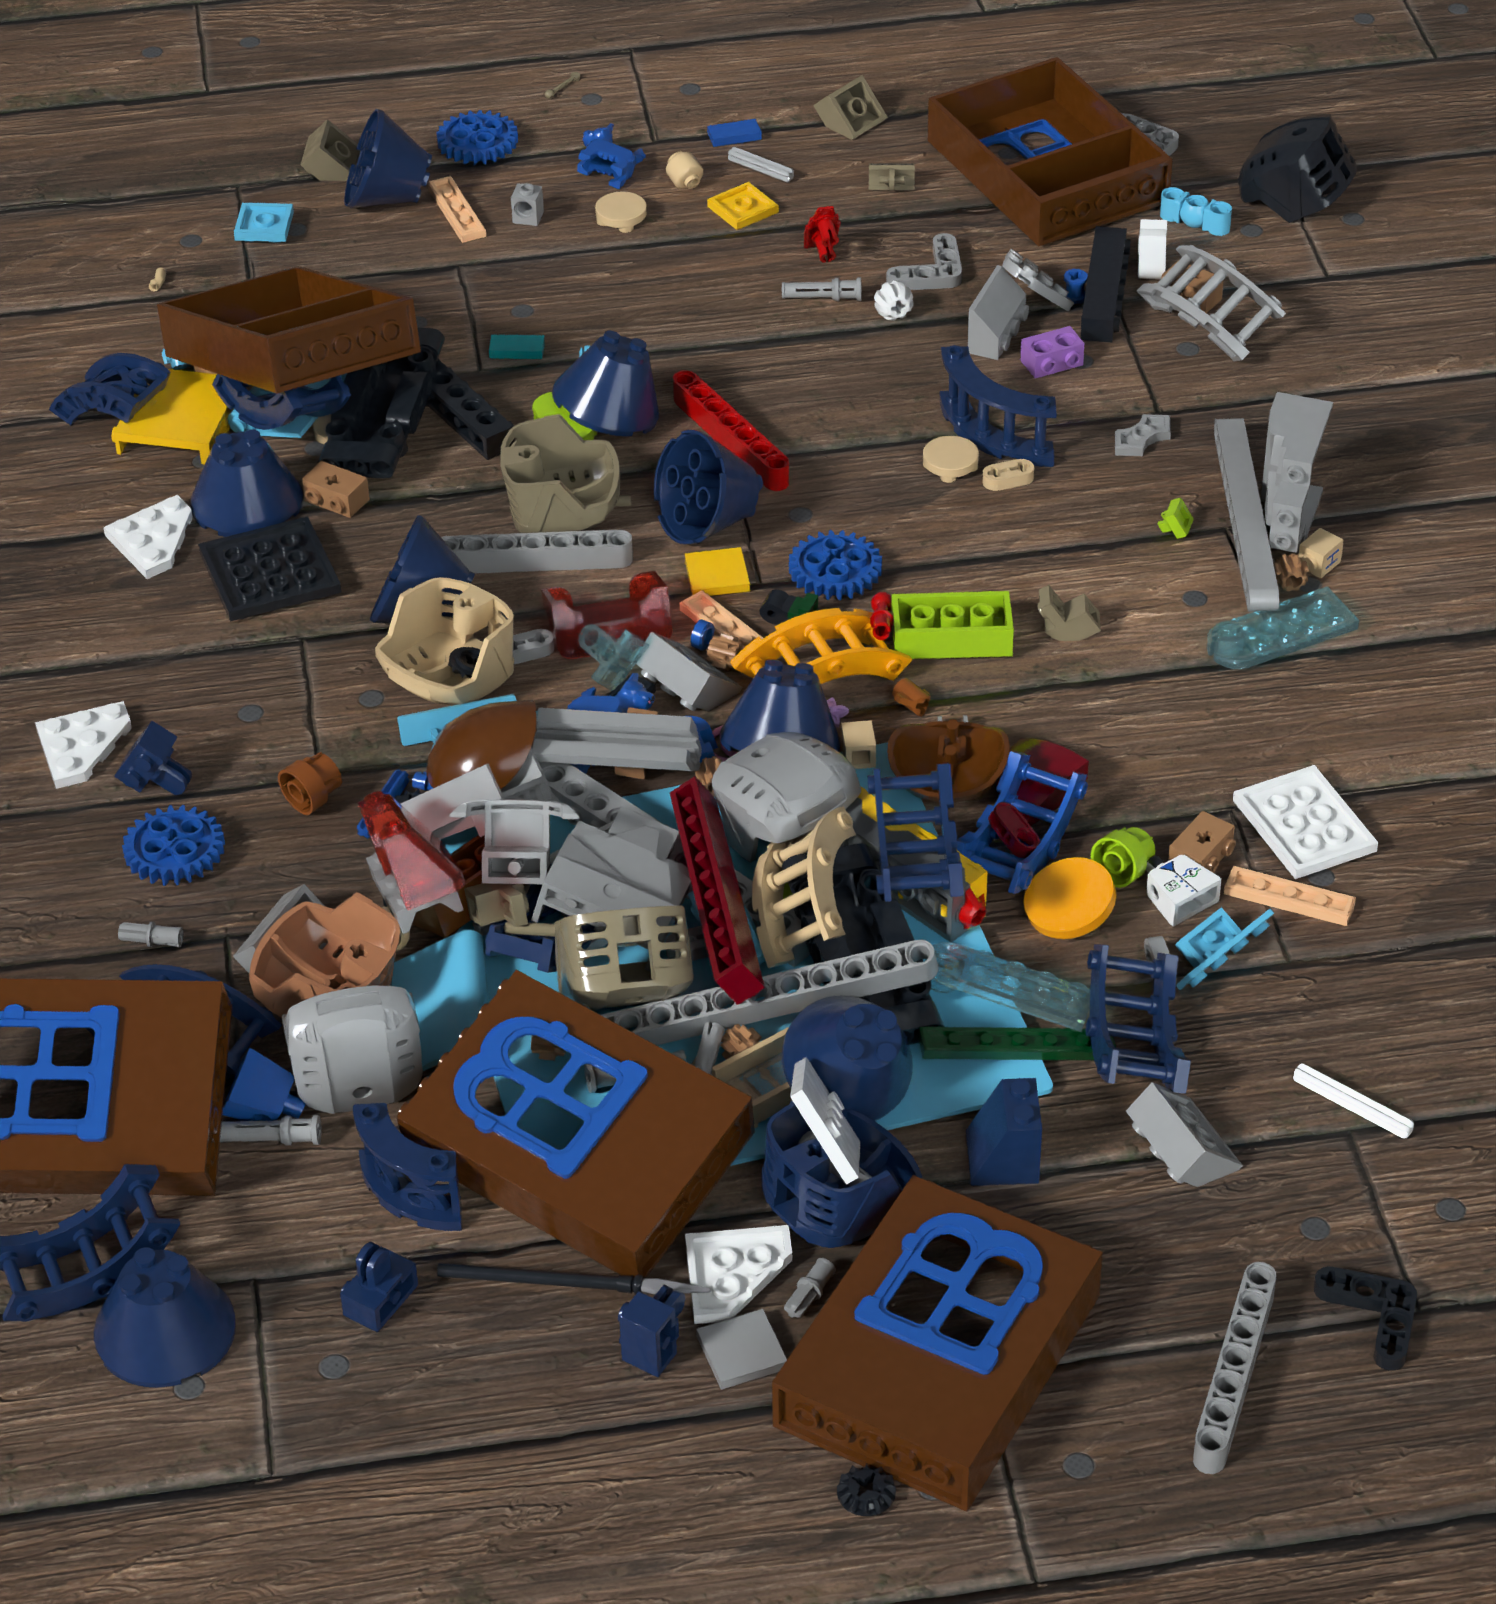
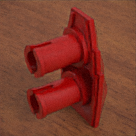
M833 206L819 207L813 217H810L808 225H805L804 249L817 247L819 259L823 263H826L825 255L828 262L836 258L833 246L839 242L837 235L841 221L838 220V214H835Z

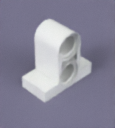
M1141 219L1138 279L1161 280L1162 274L1165 272L1167 220Z

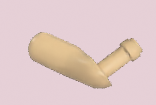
M164 268L156 270L155 278L149 284L151 291H158L163 285L166 277Z

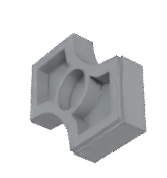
M1143 414L1140 422L1133 427L1117 429L1115 431V456H1143L1144 450L1149 445L1158 441L1170 440V415Z

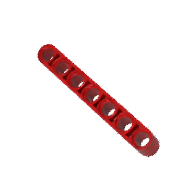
M682 370L675 373L673 376L675 404L714 440L749 463L754 468L756 474L762 476L763 485L767 489L782 491L788 488V457L694 372Z

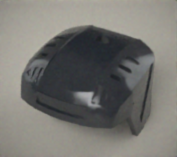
M1318 114L1295 119L1266 133L1241 167L1238 183L1242 201L1247 203L1261 200L1290 223L1323 210L1340 197L1356 175L1357 164L1338 133L1337 125L1331 114Z

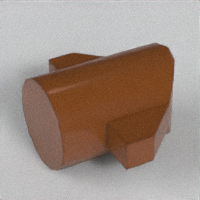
M904 678L895 685L892 692L896 702L906 706L917 716L922 717L925 714L931 699L928 691L921 689L908 678Z

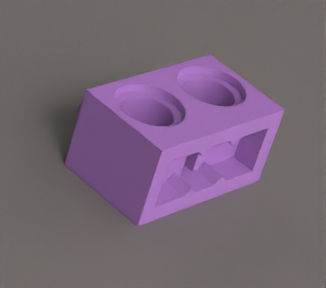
M1071 326L1021 339V362L1034 378L1083 366L1085 343Z

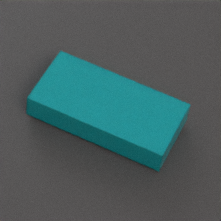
M491 335L489 358L543 359L545 336Z

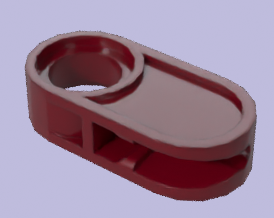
M1000 802L995 806L988 817L991 827L1014 855L1024 859L1027 858L1040 844L1038 835L1016 807L1006 802ZM1018 839H1021L1024 842H1026L1028 846L1021 843Z

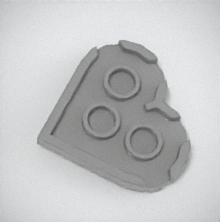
M1011 248L1005 256L1002 267L1015 278L1018 277L1029 285L1028 287L1069 311L1074 304L1067 297L1069 292L1057 283L1053 285L1054 279L1042 270L1038 273L1039 266L1028 258L1023 262L1022 259L1024 257Z

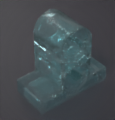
M594 624L585 626L580 632L578 639L580 646L600 663L591 678L611 691L623 682L649 646L645 640L627 629L618 639Z

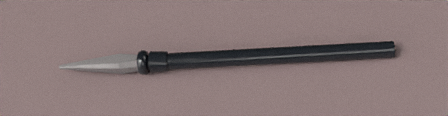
M439 1263L437 1267L438 1277L606 1289L630 1294L634 1292L635 1295L638 1291L656 1294L664 1284L673 1288V1291L677 1290L682 1293L711 1292V1288L661 1278H644L640 1274H637L635 1277L634 1275L608 1276Z

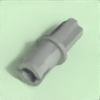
M123 922L119 925L118 938L121 941L146 943L148 947H152L153 944L181 947L183 928L156 925L155 922H150L149 925Z
M818 1258L807 1276L799 1279L797 1282L798 1288L784 1305L788 1316L791 1318H801L812 1302L820 1299L823 1295V1287L836 1272L832 1262L825 1258Z

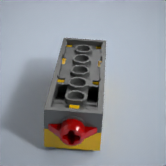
M861 787L859 796L845 809L853 820V829L856 835L846 839L840 847L860 843L866 844L871 851L878 870L881 871L875 796L869 795L867 790ZM883 802V813L897 812L886 802ZM917 824L885 826L886 843L937 839L933 833L926 831ZM938 852L887 855L889 866L940 863V859H945L944 855H938ZM960 852L964 896L951 897L949 890H943V887L891 891V899L895 898L902 910L949 942H953L971 927L979 925L984 917H986L987 870Z

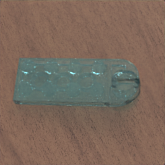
M1327 586L1279 603L1278 611H1255L1232 620L1217 623L1208 632L1206 649L1210 656L1214 655L1213 660L1221 666L1231 669H1245L1357 630L1359 619Z
M940 942L932 945L938 962V972L931 979V990L939 993H950L954 990H959L1082 1032L1090 1007V989L1084 984L1057 978L1050 972H1039L1025 967L1024 964L1018 961H1007L995 957L992 953L985 950L978 951L951 942Z

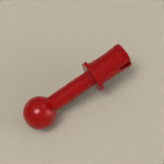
M878 592L871 600V607L874 612L870 617V624L873 628V636L878 640H885L889 637L894 623L893 615L891 614L892 596L887 592Z

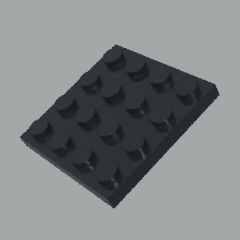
M308 516L198 544L199 553L230 622L342 593L341 583Z

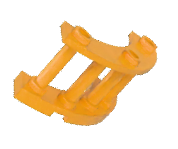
M831 608L809 612L775 626V632L762 640L760 637H757L742 649L730 663L735 670L754 678L758 670L765 667V661L777 660L783 656L788 665L795 666L801 663L793 650L813 643L822 657L806 664L814 667L813 672L818 676L820 683L823 684L833 679L851 675H876L894 681L913 659L902 652L889 649L884 640H878L873 636V628L870 624V617L873 612L861 609H854L853 612L841 611L840 608ZM845 639L851 649L833 652L825 640ZM862 643H865L867 645L872 644L873 647H864Z

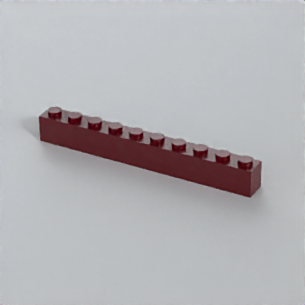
M694 776L671 791L670 797L714 979L728 996L739 1005L748 998L757 995L759 991L765 988L717 801L698 778Z

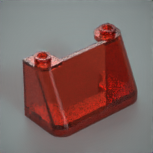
M656 571L642 572L631 578L628 587L629 598L574 607L571 594L565 588L550 587L541 589L543 605L558 652L567 659H577L642 648L651 632L670 639L673 627L667 585Z
M376 791L365 796V800L358 802L382 871L386 876L391 874L392 870L401 899L407 911L454 893L464 887L466 882L462 870L443 842L391 795L383 794L382 791Z

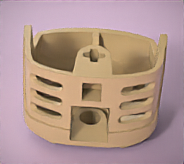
M433 578L399 595L388 634L375 647L376 658L388 675V678L423 699L448 706L474 702L497 689L513 674L514 614L508 605L497 596L473 584L450 578ZM452 588L463 593L460 595L442 592V589ZM443 600H451V601H454V602H453V606H452V605H447V604H442V601H443ZM442 613H453V618L442 616ZM488 626V636L484 638L483 642L474 638V633ZM460 647L480 649L471 678L466 677L462 679L461 674L452 672V667L448 665L450 653L454 649Z

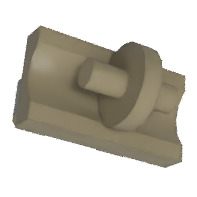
M869 163V190H915V163Z

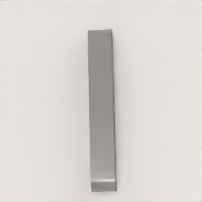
M625 530L441 537L469 571L473 573L624 568L633 562L632 535Z
M1265 1262L1251 1263L1244 1272L1197 1428L1193 1463L1200 1472L1205 1474L1218 1473L1223 1470L1226 1464L1272 1307L1276 1271L1270 1264Z

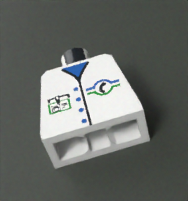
M1179 855L1165 863L1159 856H1153L1147 861L1146 871L1149 873L1147 895L1173 927L1219 902L1221 878L1189 857Z

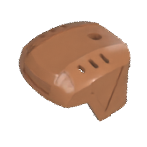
M358 892L334 909L308 901L291 908L270 927L254 952L249 973V981L254 997L272 1013L282 1018V1014H287L290 1007L317 995L362 986H391L394 960L400 936V926L396 918L385 909L373 903L371 899ZM322 943H326L323 949H319ZM339 949H343L337 958L333 957Z

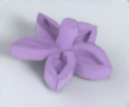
M832 697L827 700L835 726L839 727L840 718L846 716L849 713V709L843 705L836 706V701Z

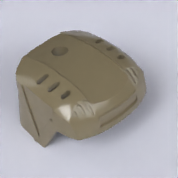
M560 414L519 423L513 426L505 436L501 445L500 467L511 506L509 508L512 519L519 533L585 531L601 524L619 501L620 466L617 453L609 441L583 440ZM517 438L515 442L511 445V447H509L513 439ZM586 474L590 476L588 479H585ZM571 475H574L575 477L574 482H571L570 480Z
M656 906L572 915L554 922L559 993L590 1010L664 1001L685 992L694 980L684 906ZM665 916L675 917V925L659 926L656 923V919ZM603 922L606 925V929L601 932L582 933L580 931L582 925ZM662 933H675V942H660L658 935ZM605 939L608 942L606 948L584 950L582 948L583 942ZM648 942L651 972L644 970L647 962L619 964L617 947L636 946ZM661 950H675L674 957L668 959L660 957ZM604 955L609 957V963L606 965H584V960L590 957Z

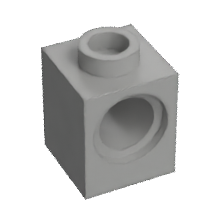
M517 183L511 196L513 223L538 226L544 213L542 186L530 183Z

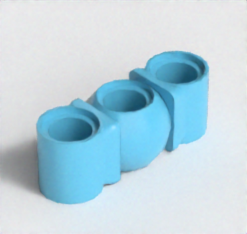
M1176 187L1165 188L1162 191L1160 217L1163 220L1176 223L1183 221L1191 228L1202 227V231H1208L1216 236H1223L1230 232L1232 206L1229 203L1214 199L1209 203L1201 195L1189 196V192H1184Z

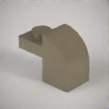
M1050 585L1039 589L1040 602L1038 603V610L1045 619V632L1050 637L1059 641H1080L1101 631L1100 612L1085 593L1064 603Z
M481 883L464 888L470 919L479 926L504 919L515 927L528 924L526 913L529 912V903L525 896L523 884Z

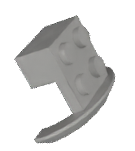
M526 799L461 803L450 813V817L457 818L485 814L482 883L543 884L550 870V815L559 816L562 819H579L578 813L568 804Z

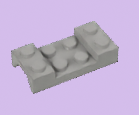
M425 835L408 838L403 844L390 849H380L372 856L366 858L372 878L392 915L396 918L403 934L410 931L416 912L435 904L442 903L456 912L464 910L455 885L449 875L444 873Z

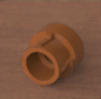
M319 752L312 757L296 760L281 770L278 774V782L283 795L290 805L300 813L310 815L325 805L328 801V795L342 785V776L333 760Z

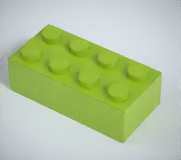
M1009 591L892 594L891 614L894 619L892 626L894 650L909 655L912 659L1013 655L1014 628Z

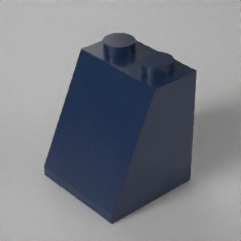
M1036 1078L1002 1079L966 1129L971 1186L1039 1183L1042 1123Z

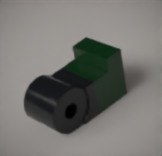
M775 589L768 593L759 612L765 621L778 625L791 618L818 611V595L807 593L804 598Z

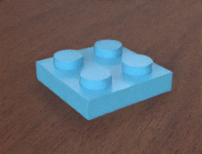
M242 203L234 229L235 241L286 242L294 214L293 204Z

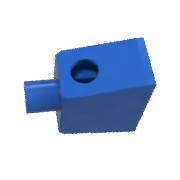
M249 1048L240 1062L225 1099L223 1116L242 1121L277 1120L282 1112L286 1115H291L295 1119H299L305 1103L300 1098L289 1094L294 1082L293 1074L254 1049Z

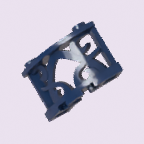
M130 353L109 354L97 360L89 368L84 376L85 382L74 384L57 396L49 410L70 426L78 419L80 414L92 408H97L99 412L110 414L128 423L135 413L160 390L165 388L171 372L163 364L143 356Z
M531 884L526 894L529 903V912L526 913L528 922L535 923L531 919L542 884ZM545 906L538 921L558 910ZM505 919L490 925L485 939L486 956L495 957L505 954L538 963L537 970L547 973L556 972L555 937L506 934L504 932V924L507 922ZM586 924L581 926L583 933L596 932L593 925ZM592 940L583 942L582 948L586 950Z
M386 1103L353 1105L356 1129L365 1148L359 1150L362 1176L368 1190H371L379 1199V1204L398 1218L405 1216L417 1221V1225L420 1227L443 1231H462V1204L456 1152L424 1147L406 1138L392 1123ZM403 1174H406L412 1180V1182H410ZM437 1181L449 1182V1184H435V1183H436Z

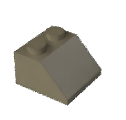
M863 75L813 105L827 128L851 140L888 118Z
M327 119L308 137L300 165L307 173L315 176L320 181H347L351 164H357L361 151L356 149L358 144Z

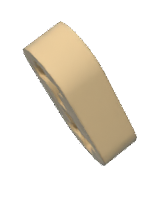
M1016 459L988 465L983 470V486L989 490L998 491L1030 484L1034 479V464L1026 459Z

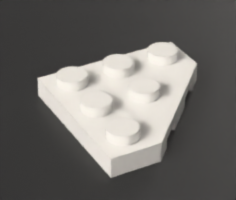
M175 495L105 526L104 533L146 579H149L173 567L176 551L180 550L185 538V529L188 524L190 525L193 518L192 509L178 495Z
M124 701L35 722L56 789L86 782L93 774V767L98 762H103L115 749V742L121 735L126 736L132 729Z
M789 1225L685 1234L690 1284L711 1288V1292L691 1293L694 1324L717 1323L734 1318L792 1261Z

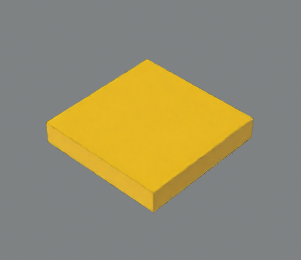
M750 182L707 199V207L736 230L779 213V205Z
M741 547L684 553L692 595L701 590L709 596L750 591V582Z

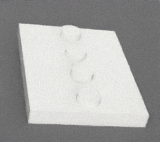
M1315 765L1234 791V803L1294 879L1377 852L1378 841Z
M805 1057L795 1063L790 1097L847 1185L857 1179L859 1175L860 1140L841 1111L844 1109L840 1098L834 1091L828 1092L811 1063Z

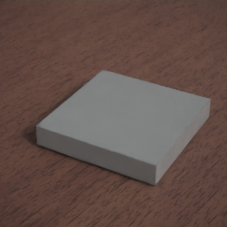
M763 1309L696 1329L698 1341L721 1390L777 1373L787 1361Z

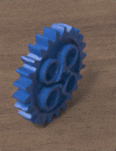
M470 110L468 115L460 112L458 118L450 116V121L444 120V126H439V131L437 132L438 149H441V154H446L447 159L454 157V162L463 160V164H467L469 161H473L474 165L478 161L487 164V160L496 162V157L504 159L505 153L512 154V149H516V143H518L517 126H514V121H509L508 116L501 117V113L492 115L491 110L486 114H483L482 110H478L477 114H473Z
M830 530L827 536L818 532V538L808 535V542L800 540L799 547H793V554H789L791 581H797V588L805 587V594L812 591L818 597L825 594L826 600H829L832 595H836L838 600L842 599V595H847L852 599L854 592L863 595L864 588L871 590L872 583H878V577L882 575V556H879V548H874L873 542L866 543L865 536L856 539V533L854 532L849 536H845L844 530L839 535H835Z
M169 805L167 812H162L161 809L156 808V815L152 816L149 813H145V821L134 820L136 827H128V835L123 836L124 845H122L126 866H130L132 874L139 872L141 880L149 876L151 884H154L158 879H162L163 886H166L169 880H174V883L179 885L182 878H185L190 883L192 882V875L195 874L202 878L204 877L203 869L212 871V863H220V855L224 854L223 845H225V839L221 824H217L215 816L208 818L206 810L198 814L197 807L195 806L190 811L185 810V805H181L179 810L174 811L172 805Z

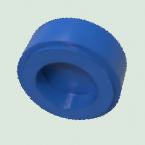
M703 619L696 623L691 634L690 642L692 647L700 650L708 648L715 632L713 623Z

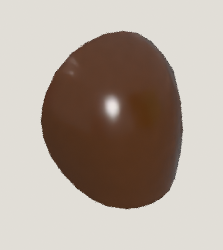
M534 700L489 703L470 709L446 724L435 738L428 756L426 774L430 785L436 788L485 764H489L499 788L505 787L518 773L532 747L537 731V714Z
M951 719L949 721L908 724L897 728L890 736L887 753L891 770L896 777L931 774V771H937L936 764L950 763L953 802L956 803L975 800L986 794L1001 778L1006 766L1010 744L1007 734L1000 728L987 727L977 723L958 722L955 719ZM932 787L906 789L918 798L939 803L938 790H932Z

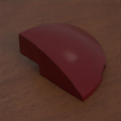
M1021 738L1009 749V754L1010 751H1016L1031 755L1029 759L1031 767L1069 780L1073 772L1087 774L1086 780L1088 779L1089 761L1061 745L1046 740ZM1027 778L1025 781L1022 780L1016 795L1020 800L1054 811L1060 807L1066 791ZM999 780L995 783V791ZM1022 814L1030 826L1040 820Z

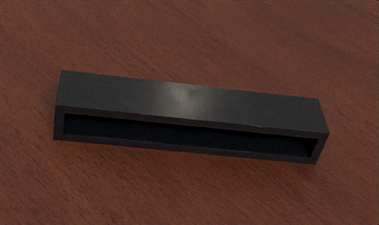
M1095 227L1081 318V340L1112 343L1114 332H1119L1131 249V239H1126L1127 228Z

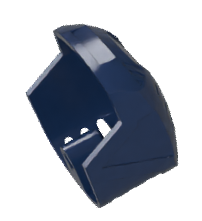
M791 1101L789 1105L775 1113L767 1123L765 1161L761 1177L762 1189L767 1204L806 1242L821 1247H841L873 1234L912 1175L922 1178L920 1169L913 1156L896 1137L876 1121L852 1109H843L841 1111L860 1140L859 1167L872 1176V1178L850 1187L833 1173H830L831 1160L817 1139H811L798 1145L802 1136L811 1129L794 1102Z

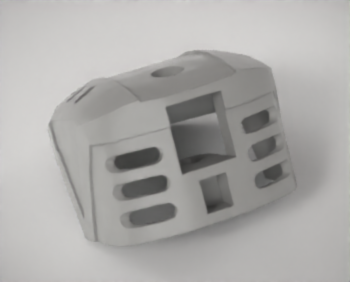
M797 732L767 734L766 737L752 743L726 761H722L712 778V787L720 809L727 842L741 857L750 863L756 859L759 839L772 843H781L814 830L818 821L825 814L842 806L846 809L861 793L856 770L843 754L816 738Z
M374 985L332 991L306 999L290 1007L287 1014H282L284 1033L297 1092L301 1100L310 1108L335 1114L353 1111V1105L396 1103L414 1091L421 1081L423 1069L419 1038L420 1028L412 993H408L405 988Z

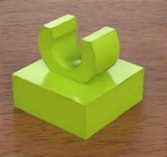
M1180 497L1171 500L1167 511L1161 513L1163 521H1159L1157 525L1162 533L1172 530L1176 538L1179 539L1188 535L1194 518Z

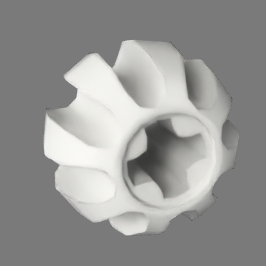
M900 281L882 284V288L877 290L874 296L876 301L874 305L878 314L891 321L899 317L903 319L906 317V313L911 311L913 307V294L910 288Z

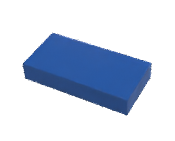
M756 119L707 126V133L713 147L762 139V132Z

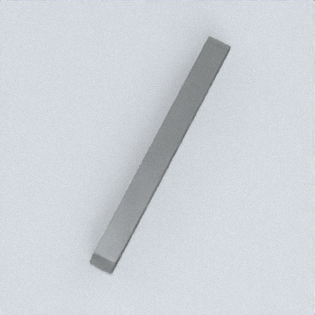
M1244 418L1215 419V444L1248 612L1278 611L1279 589Z
M923 939L762 976L765 988L754 997L748 998L739 1005L721 987H716L664 1001L661 1000L602 1014L601 1016L627 1030L637 1027L631 1032L655 1045L702 1035L704 1024L707 1022L711 1024L710 1029L712 1028V1022L728 1029L736 1024L741 1026L800 1012L808 1005L826 997L842 995L859 998L926 982L937 975L938 962L935 950L930 942ZM920 959H927L924 962L917 963ZM894 966L891 970H884L887 967ZM856 974H862L858 978H852ZM823 982H830L827 985L820 986ZM797 989L794 993H787L790 990ZM765 997L761 1001H755L757 998ZM727 1005H732L730 1008L722 1009ZM696 1012H701V1013H700L699 1015H697V1016H691L692 1014H694V1013H696ZM663 1020H668L664 1024H659Z

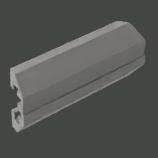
M538 708L536 711L537 731L532 743V749L538 762L681 771L700 770L702 748L697 727L692 717Z

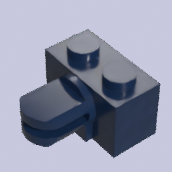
M151 721L128 751L114 777L139 793L150 780L173 795H180L191 781L192 772L170 758L174 751L172 746L177 736Z
M368 1242L362 1247L356 1257L357 1275L344 1284L340 1298L343 1316L378 1333L416 1289L418 1278L415 1262L382 1246L380 1247L373 1242Z
M664 1284L653 1298L638 1291L630 1302L623 1304L618 1314L622 1361L656 1377L660 1376L677 1354L676 1339L679 1337L677 1317L682 1312L685 1304L684 1293L677 1290L673 1291V1288Z

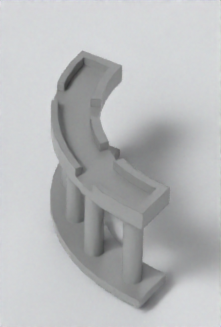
M1193 245L1178 246L1176 250L1182 258L1158 283H1144L1137 292L1154 310H1163L1170 313L1174 309L1179 312L1177 315L1193 327L1196 328L1198 325H1201L1210 332L1208 338L1233 361L1243 360L1250 353L1245 348V341L1269 316L1277 319L1282 318L1286 314L1281 309V302L1276 297L1265 294L1253 282L1238 272L1234 264L1229 260L1225 259L1222 261ZM1189 265H1191V267H1190V268L1177 280V282L1171 287L1170 285L1176 280V278H1177ZM1202 269L1215 273L1192 298L1189 297L1186 300L1180 296V293ZM1224 279L1235 285L1238 289L1215 314L1211 313L1208 315L1201 310L1200 305ZM1248 295L1262 309L1238 334L1231 335L1222 327V321Z

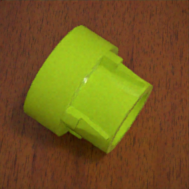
M1137 827L1115 829L1093 845L1091 860L1100 863L1108 870L1116 888L1126 887L1145 874L1147 861L1155 856L1153 837H1150L1146 831Z

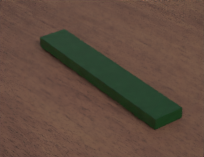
M919 1027L917 1034L923 1059L1094 1060L1091 1037L1086 1036V1028ZM1110 1036V1039L1114 1047L1116 1048L1114 1037Z

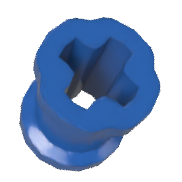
M1070 269L1064 274L1066 290L1069 292L1067 297L1074 304L1083 303L1085 299L1084 286L1087 282L1088 274L1081 269Z

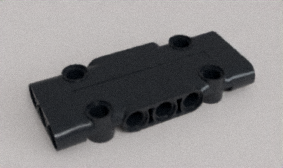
M417 327L421 349L419 353L347 373L344 383L348 386L351 396L340 410L331 414V422L327 424L325 429L328 440L323 446L317 464L323 461L367 478L385 479L392 477L399 458L403 457L408 451L406 440L409 434H415L432 390V380L437 376L435 365L445 342V337L439 330Z
M866 844L842 846L837 851L833 865V890L837 911L841 916L845 935L824 941L822 934H819L805 941L814 964L914 941L898 901L894 898L892 901L885 902L884 894H877L876 875L882 874L878 870L871 851ZM807 853L788 858L782 864V870L806 859ZM807 873L788 882L792 894L808 887ZM811 900L794 908L796 916L801 920V929L817 921ZM923 959L918 960L917 963L923 962ZM894 966L887 967L884 970H891ZM856 974L852 978H858L862 974ZM931 980L859 997L885 1010L892 1011L897 1017V1023L903 1030L909 1045L919 1043L917 1036L919 1027H945L938 1009L930 996ZM823 982L822 984L824 986L829 984L830 982Z

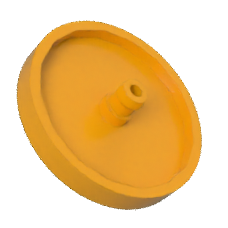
M1081 857L1062 859L1046 866L1032 878L1031 884L1024 894V909L1032 926L1041 934L1056 939L1076 938L1095 930L1109 917L1116 902V888L1108 870L1094 860Z

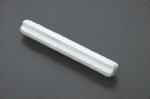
M1301 1063L1295 1069L1293 1079L1297 1083L1403 1139H1406L1412 1133L1414 1122L1409 1118L1304 1063Z

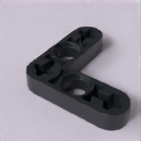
M1327 1266L1318 1270L1314 1280V1293L1319 1299L1330 1303L1381 1312L1374 1350V1361L1379 1367L1388 1371L1402 1368L1406 1362L1417 1300L1416 1288L1410 1282L1343 1268ZM1327 1282H1333V1287L1326 1286ZM1346 1284L1350 1285L1349 1291L1345 1290ZM1366 1286L1375 1293L1370 1296H1363L1356 1289ZM1397 1295L1404 1296L1402 1308L1395 1307ZM1391 1320H1397L1402 1322L1405 1327L1401 1330H1394L1389 1328L1386 1323ZM1389 1342L1396 1343L1394 1355L1387 1354Z

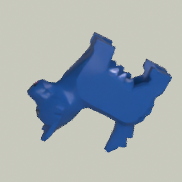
M612 123L607 127H600L594 131H584L582 139L586 149H582L579 153L578 159L582 161L577 165V172L586 176L593 171L604 175H613L614 179H611L608 185L620 189L626 180L632 177L636 164L646 158L643 149L640 148L632 152L629 149L614 144L612 136L614 124Z
M632 673L615 696H594L596 688L592 687L582 692L581 696L573 700L567 709H572L573 707L587 711L627 713L628 707L649 709L654 703L655 696L653 693L647 692L645 686L638 682L639 674Z

